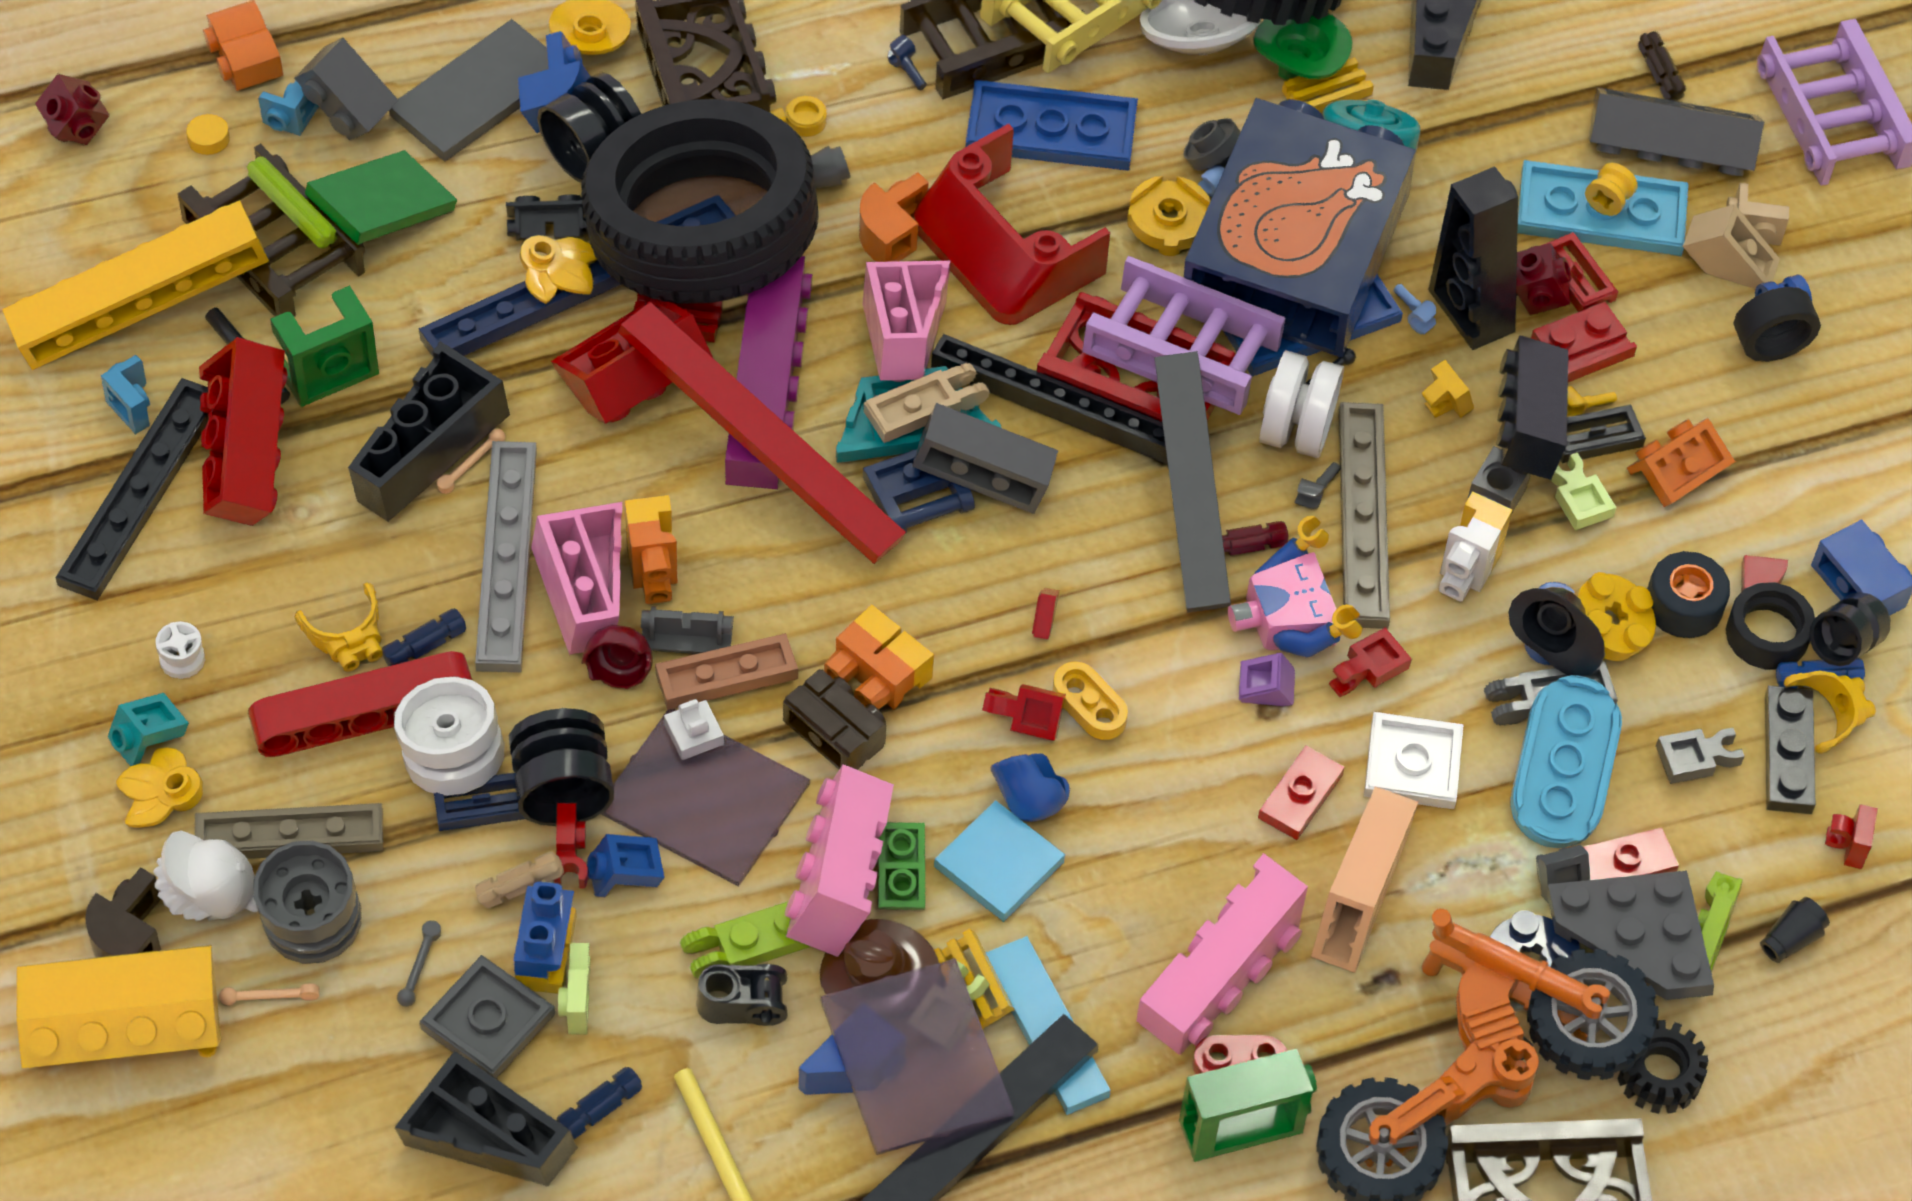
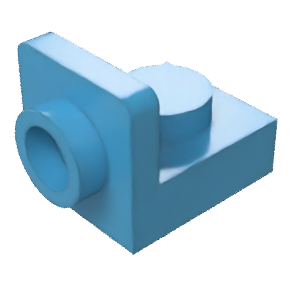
M296 80L286 87L283 98L267 92H262L258 98L264 124L274 130L286 131L298 136L302 134L319 107L306 98L302 87Z
M134 355L124 362L113 365L107 372L101 375L106 403L133 433L137 434L150 426L147 412L150 401L142 389L146 385L143 361L137 355Z

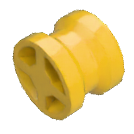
M1607 163L1598 172L1597 179H1594L1586 187V200L1597 212L1607 216H1615L1622 211L1626 200L1631 198L1637 191V179L1626 167L1617 163Z

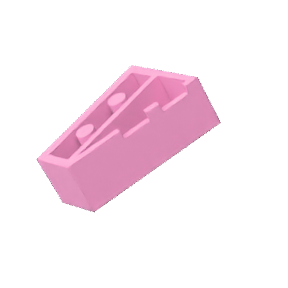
M950 261L866 262L862 304L880 381L892 380L902 382L924 377L946 304Z
M623 502L537 516L531 549L569 655L584 652L587 642L597 630L618 624Z

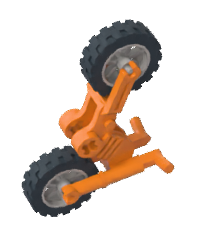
M1437 909L1432 915L1434 924L1432 935L1436 940H1433L1429 945L1430 952L1422 964V970L1428 976H1435L1439 973L1442 966L1446 965L1462 973L1463 976L1461 977L1456 996L1458 1035L1463 1042L1465 1051L1439 1079L1422 1091L1412 1084L1408 1083L1407 1086L1397 1084L1398 1079L1386 1077L1384 1082H1375V1078H1367L1361 1081V1085L1354 1087L1351 1084L1342 1089L1341 1095L1338 1098L1334 1097L1327 1105L1326 1112L1320 1121L1317 1138L1318 1163L1322 1174L1325 1173L1328 1176L1327 1183L1335 1192L1340 1190L1345 1194L1344 1199L1346 1201H1420L1424 1193L1428 1190L1431 1191L1436 1185L1444 1167L1448 1148V1136L1445 1134L1447 1125L1453 1120L1459 1119L1484 1099L1491 1098L1498 1105L1507 1108L1520 1106L1528 1099L1538 1069L1539 1058L1534 1047L1528 1042L1523 1041L1524 1031L1522 1027L1520 1028L1519 1020L1515 1017V1011L1510 1006L1509 999L1524 1006L1523 1009L1527 1011V1022L1530 1024L1529 1034L1533 1044L1538 1043L1540 1055L1547 1062L1551 1059L1556 1063L1555 1068L1564 1074H1567L1568 1071L1578 1074L1577 1078L1583 1080H1590L1591 1076H1600V1080L1613 1078L1615 1072L1621 1071L1623 1074L1633 1068L1635 1061L1641 1060L1646 1054L1656 1029L1659 1013L1658 1006H1655V991L1652 985L1647 986L1645 982L1646 975L1638 967L1634 970L1628 965L1629 960L1621 955H1617L1616 958L1607 955L1608 951L1602 949H1595L1594 953H1585V949L1572 951L1571 956L1564 958L1563 955L1557 957L1552 961L1551 967H1549V963L1544 960L1539 962L1483 933H1474L1454 923L1449 911ZM1610 992L1621 1001V1006L1607 1007ZM1627 1016V1026L1622 1033L1606 1018ZM1602 1029L1613 1040L1605 1043H1595L1596 1033ZM1366 1117L1370 1127L1369 1134L1351 1129L1352 1125L1359 1119ZM1346 1139L1367 1146L1364 1150L1351 1157L1346 1147ZM1418 1146L1417 1155L1414 1161L1410 1163L1404 1155ZM1365 1161L1368 1167H1372L1374 1162L1377 1163L1376 1174L1363 1169L1359 1164ZM1394 1162L1402 1169L1393 1174H1384V1164L1390 1167Z

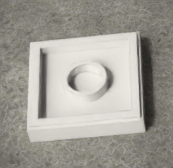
M1374 712L1371 723L1364 797H1371L1376 786L1418 801L1419 805L1455 809L1464 724Z

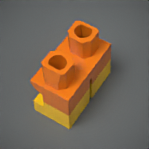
M665 495L625 500L626 546L633 589L643 588L645 604L669 602L672 600L671 584L678 583L677 541L672 535L670 497Z
M871 604L836 637V652L824 664V671L832 678L838 676L848 682L854 677L862 683L855 690L854 697L864 706L872 704L877 709H880L887 704L895 710L908 691L914 686L920 689L933 678L934 654L905 630L901 633L900 626Z

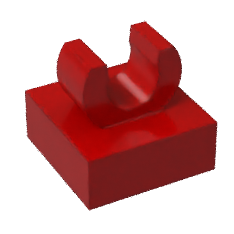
M1859 804L1853 819L1845 815L1833 814L1831 826L1827 828L1825 845L1838 849L1846 848L1845 866L1858 869L1863 868L1872 847L1878 808Z

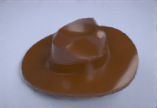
M884 919L865 920L851 940L846 943L840 955L837 957L825 953L820 967L821 986L827 997L835 1005L853 1014L864 1004L883 1020L898 1019L915 1013L933 985L938 987L940 981V964L929 942L912 928Z

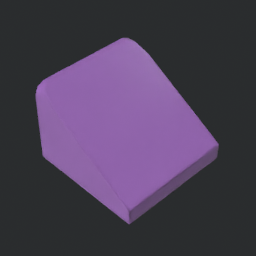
M1282 653L1241 661L1239 700L1242 703L1290 706L1294 704L1295 669Z

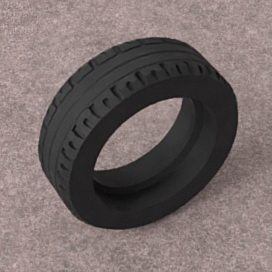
M715 99L690 100L664 105L642 113L618 127L599 145L589 160L582 177L581 195L589 241L596 260L612 278L628 289L646 297L679 304L713 303L737 298L765 287L784 275L800 259L811 244L818 225L819 213L813 163L805 142L793 128L780 118L761 108L745 103ZM693 177H735L752 182L768 191L762 199L748 210L732 218L707 225H666L648 220L633 212L644 199L655 191L669 184Z

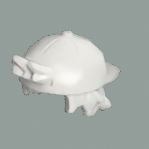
M182 830L170 834L164 843L161 858L157 859L159 866L153 872L158 877L155 888L161 890L158 893V897L170 909L171 914H183L185 920L195 919L200 921L207 917L209 921L230 918L240 913L243 909L252 912L258 911L253 898L254 872L248 859L237 848L225 840H202Z

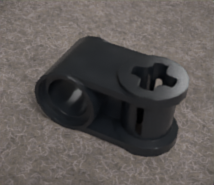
M758 964L755 966L711 965L704 969L699 977L696 1003L698 1013L704 1020L714 1024L746 1023L770 1026L782 1023L788 1017L787 1006L783 1004V985L787 982V972L783 967L774 964ZM718 990L727 993L728 996L717 998L709 993Z

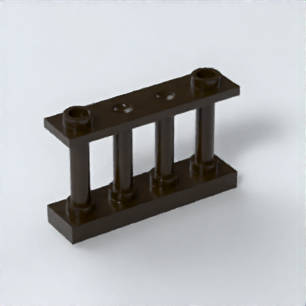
M910 0L907 3L901 4L900 7L901 35L908 36L921 31L939 59L936 65L935 89L942 100L974 89L975 80L994 82L1043 64L1046 45L1012 17H1005L1003 19L1012 35L991 41L973 13L981 10L982 0ZM1035 0L1048 20L1046 24L1055 32L1059 33L1072 25L1043 0ZM957 18L976 48L960 54H954L937 25Z
M260 143L254 147L255 159L260 156L265 157L336 229L335 235L337 239L333 244L328 245L331 248L330 250L288 276L284 274L278 276L270 264L310 240L299 227L263 248L269 262L236 276L274 316L291 312L295 317L293 297L296 296V290L341 262H344L358 277L364 274L363 254L365 253V247L363 243L357 245L305 195L306 189L289 173L284 160L277 154L272 155ZM247 176L214 197L205 196L203 198L191 185L177 193L182 220L189 224L213 213L220 207L228 206L244 199L260 189V187ZM271 202L248 217L257 232L285 213L274 202Z

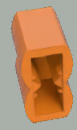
M254 0L207 15L209 28L203 29V34L209 51L211 53L218 51L220 57L216 58L223 81L231 80L236 91L284 76L278 49Z

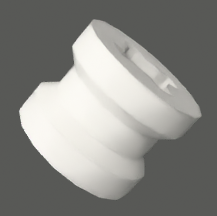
M182 621L172 622L158 632L156 648L159 654L160 666L164 673L173 678L184 679L197 674L203 668L205 654L200 632L195 626Z

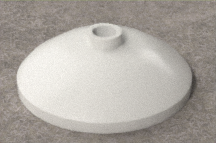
M1162 0L1156 8H1148L1140 16L1141 31L1146 38L1162 48L1191 55H1207L1224 50L1250 35L1259 23L1249 22L1246 16L1234 13L1232 17L1220 14L1221 9L1209 4L1203 7L1195 3L1194 0Z

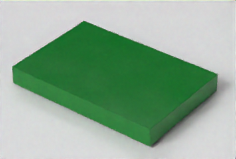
M405 150L307 182L305 195L357 245L455 210L457 199Z

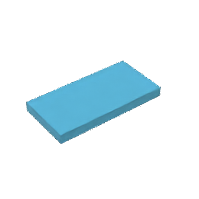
M1524 160L1520 183L1517 233L1558 239L1574 232L1579 240L1584 243L1682 256L1686 229L1687 182L1634 175L1638 184L1637 191L1631 198L1626 200L1625 206L1619 214L1607 216L1592 208L1585 196L1586 187L1594 179H1597L1600 170Z

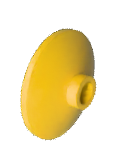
M567 0L552 11L549 18L550 34L562 31L569 43L576 45L581 54L599 55L612 52L625 44L631 33V21L628 14L620 6L609 0Z

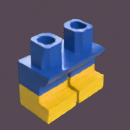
M535 882L533 886H527L514 955L515 979L532 991L558 994L559 987L564 988L570 943L573 940L577 917L576 908L571 907L574 891L562 890V886L556 883Z

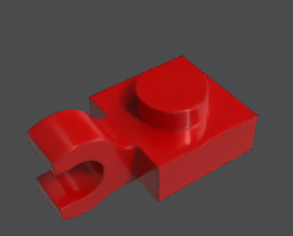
M1384 627L1350 646L1347 654L1350 660L1344 661L1333 668V673L1337 678L1331 680L1329 685L1339 697L1353 691L1364 679H1367L1375 688L1408 670L1412 658Z
M1025 684L1019 687L1018 696L1003 690L989 688V692L985 694L982 711L1013 717L1010 731L1055 741L1066 694Z
M557 803L556 856H559L562 861L563 875L568 872L576 873L579 878V888L585 889L588 883V870L584 860L577 856V849H586V821H577L576 803ZM562 876L553 880V883L561 885Z

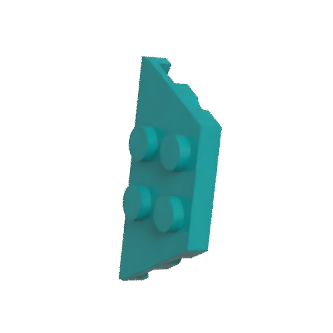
M946 366L926 369L924 376L934 373L938 370H942L943 372L948 370V368ZM879 375L860 379L855 393L854 405L850 407L841 441H838L836 447L837 463L904 454L918 448L924 427L883 443L864 413V402L914 380L902 382L892 380L880 381ZM977 405L967 411L962 409L960 411L1002 428L996 419L991 422Z

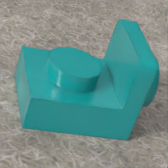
M160 693L118 705L108 733V739L113 748L122 755L130 766L141 763L147 746L184 736L189 723L166 694Z

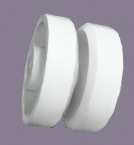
M1285 350L1266 396L1263 409L1264 418L1259 438L1260 443L1281 448L1288 442L1294 424H1297L1298 428L1295 438L1297 453L1319 458L1337 404L1344 366L1322 361L1315 368L1310 385L1306 384L1309 370L1307 356Z
M459 677L435 678L415 687L403 697L395 711L394 729L398 743L402 748V757L406 770L413 783L426 792H437L444 796L465 794L483 786L497 774L504 760V740L498 725L494 702L488 691L475 681Z

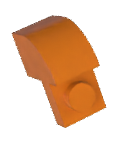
M918 172L905 181L900 180L896 182L887 192L876 183H873L867 188L861 198L859 239L865 252L875 262H899L917 250L918 223L913 219L914 211L927 193L929 182Z

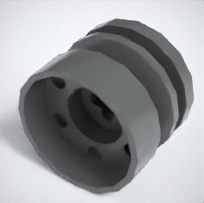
M294 841L275 849L261 862L254 877L253 898L271 946L283 957L302 964L323 963L341 955L355 941L361 927L362 907L356 891L354 878L346 859L333 847L316 841ZM308 910H315L314 914L307 915Z

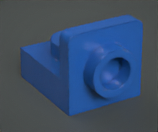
M606 834L587 859L588 877L592 879L594 894L598 897H606L615 884L658 887L665 878L657 838Z

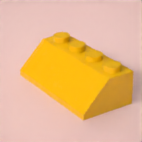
M212 945L17 966L16 1020L21 1068L218 1047L221 1042Z

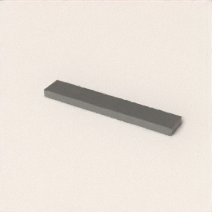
M1198 351L1154 357L1187 613L1226 608L1231 605Z

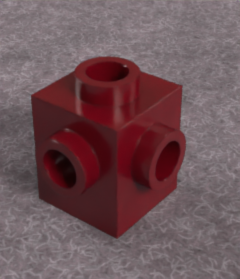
M62 74L55 76L35 103L48 125L47 129L50 134L62 142L71 141L88 145L110 116L100 100V93L91 86L89 81Z
M1551 243L1533 246L1527 250L1517 252L1516 296L1520 298L1530 316L1570 305L1569 282H1571L1572 277L1567 259L1565 257L1560 258Z

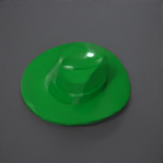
M1329 13L1321 19L1311 15L1310 21L1303 24H1297L1294 20H1287L1286 25H1273L1271 20L1264 19L1257 27L1253 37V43L1257 51L1278 65V76L1284 80L1298 76L1309 79L1328 78L1343 68L1352 50V36L1349 30L1339 19Z

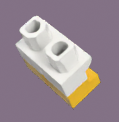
M1472 491L1464 505L1460 526L1452 528L1448 535L1440 574L1444 576L1439 586L1441 593L1463 602L1470 588L1478 592L1481 591L1502 555L1512 509Z

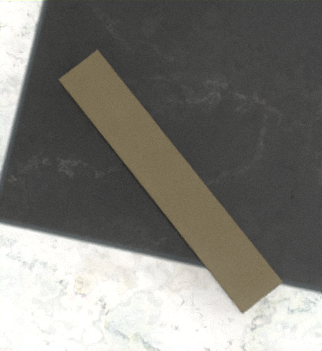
M1340 402L1339 444L1343 605H1352L1360 613L1359 617L1354 620L1362 628L1383 629L1386 627L1388 629L1390 623L1383 404Z

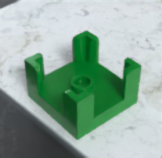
M350 285L333 292L331 295L344 319L305 335L291 312H285L270 319L273 334L282 349L285 350L288 362L284 358V367L287 368L288 372L286 384L300 407L379 374L373 322Z

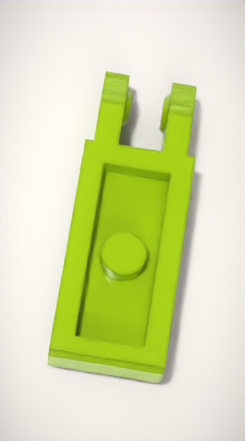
M788 902L716 924L714 928H700L697 931L687 933L680 941L684 953L687 954L705 951L717 946L720 947L721 952L714 951L705 956L702 955L693 960V963H690L692 974L697 979L704 969L711 965L754 966L811 946L786 937L791 918L785 916Z

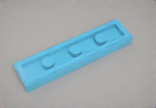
M1027 936L986 952L1014 1008L1012 1014L1029 1045L1063 1014L1072 1020ZM1091 1057L1054 1093L1066 1115H1069L1109 1098L1111 1090L1094 1058Z

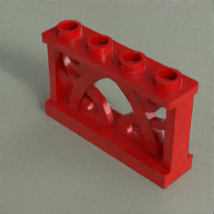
M1080 292L1048 351L1044 352L1039 360L1037 372L1162 421L1158 383L1156 381H1146L1136 385L1134 388L1120 383V375L1115 365L1082 352L1084 342L1079 337L1078 331L1083 326L1086 327V323L1093 312L1111 319L1118 306L1109 303L1102 297ZM1134 312L1127 326L1150 335L1158 321L1150 319L1140 312ZM1174 327L1166 341L1190 350L1197 337L1188 334L1181 328ZM1213 343L1206 357L1229 366L1236 353L1219 343ZM1071 344L1080 355L1071 362H1068L1062 358ZM1100 368H1102L1108 374L1109 378L1100 375ZM1149 392H1157V395H1156V397H1155V396L1150 395V394H1148V393H1149ZM1205 402L1208 421L1215 405Z

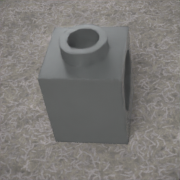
M1493 446L1471 483L1468 498L1473 491L1512 509L1513 513L1527 489L1531 474H1520L1509 467L1501 465L1502 449Z

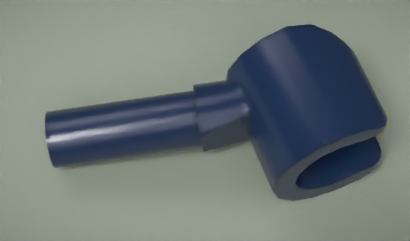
M900 35L890 43L891 50L888 51V61L894 67L901 66L918 90H922L926 87L927 83L910 59L916 53L915 45L909 37Z

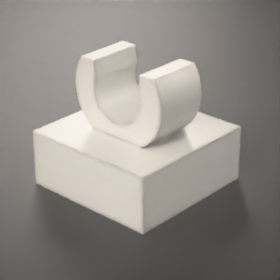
M697 699L679 705V710L664 715V725L681 760L724 745V735L706 700L698 702Z

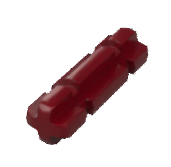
M1283 521L1266 523L1267 528H1262V525L1259 524L1226 530V535H1222L1224 552H1229V555L1232 556L1265 550L1264 545H1269L1270 549L1283 547L1289 539L1287 526Z

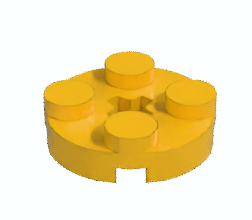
M1163 176L1153 177L1141 183L1133 191L1127 224L1133 234L1144 244L1158 249L1159 253L1164 256H1176L1181 250L1191 247L1210 204V199L1201 186L1187 178L1176 177L1175 182L1170 180L1162 181ZM1164 209L1167 212L1176 210L1178 211L1177 217H1165L1162 215L1161 210Z
M1598 572L1574 593L1584 605L1586 616L1599 628L1604 640V659L1611 661L1626 660L1632 655L1638 654L1652 641L1656 629V620L1652 609L1654 602L1647 588L1636 586L1631 581L1618 575ZM1610 610L1615 613L1619 622L1617 624L1612 623V617L1606 614L1605 611Z

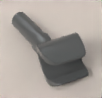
M1336 462L1331 463L1325 472L1317 478L1316 482L1302 478L1297 489L1298 495L1295 504L1317 509L1328 483L1340 471V465Z

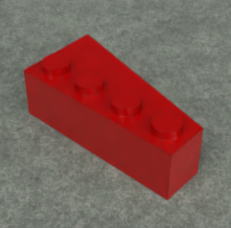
M236 337L199 366V379L208 381V393L203 392L200 396V411L209 414V421L201 432V447L210 450V456L202 466L203 514L253 526L274 510L278 497L277 489L274 488L275 471L281 459V450L277 447L278 431L284 420V409L280 407L281 394L288 375L287 368L284 367L285 350Z

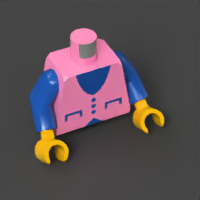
M1315 516L1303 518L1298 525L1300 538L1290 539L1250 577L1246 596L1247 602L1228 607L1229 622L1234 632L1256 627L1264 648L1268 650H1281L1306 658L1336 645L1340 641L1341 635L1348 639H1356L1361 635L1362 626L1354 620L1359 617L1360 613L1352 605L1348 604L1336 609L1314 552L1308 553L1307 551L1309 546L1321 548L1328 543L1329 534L1324 529H1320L1315 535L1311 536L1312 531L1319 527L1321 523Z

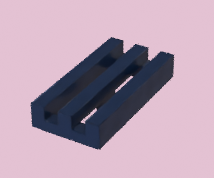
M516 773L495 775L483 786L465 794L444 796L437 792L434 793L439 831L525 819L519 812L516 792L491 796L487 793L515 789ZM473 795L470 799L444 802L445 798Z

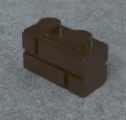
M819 669L804 682V685L798 686L783 701V721L838 769L844 764L858 770L867 759L870 760L886 744V720L883 714L874 705L867 704L864 706L854 697L849 684L841 677L836 676L832 678L825 671Z

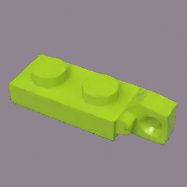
M1718 871L1715 872L1706 887L1705 899L1711 907L1710 911L1701 909L1698 916L1711 973L1728 930L1731 915L1743 879L1721 874Z

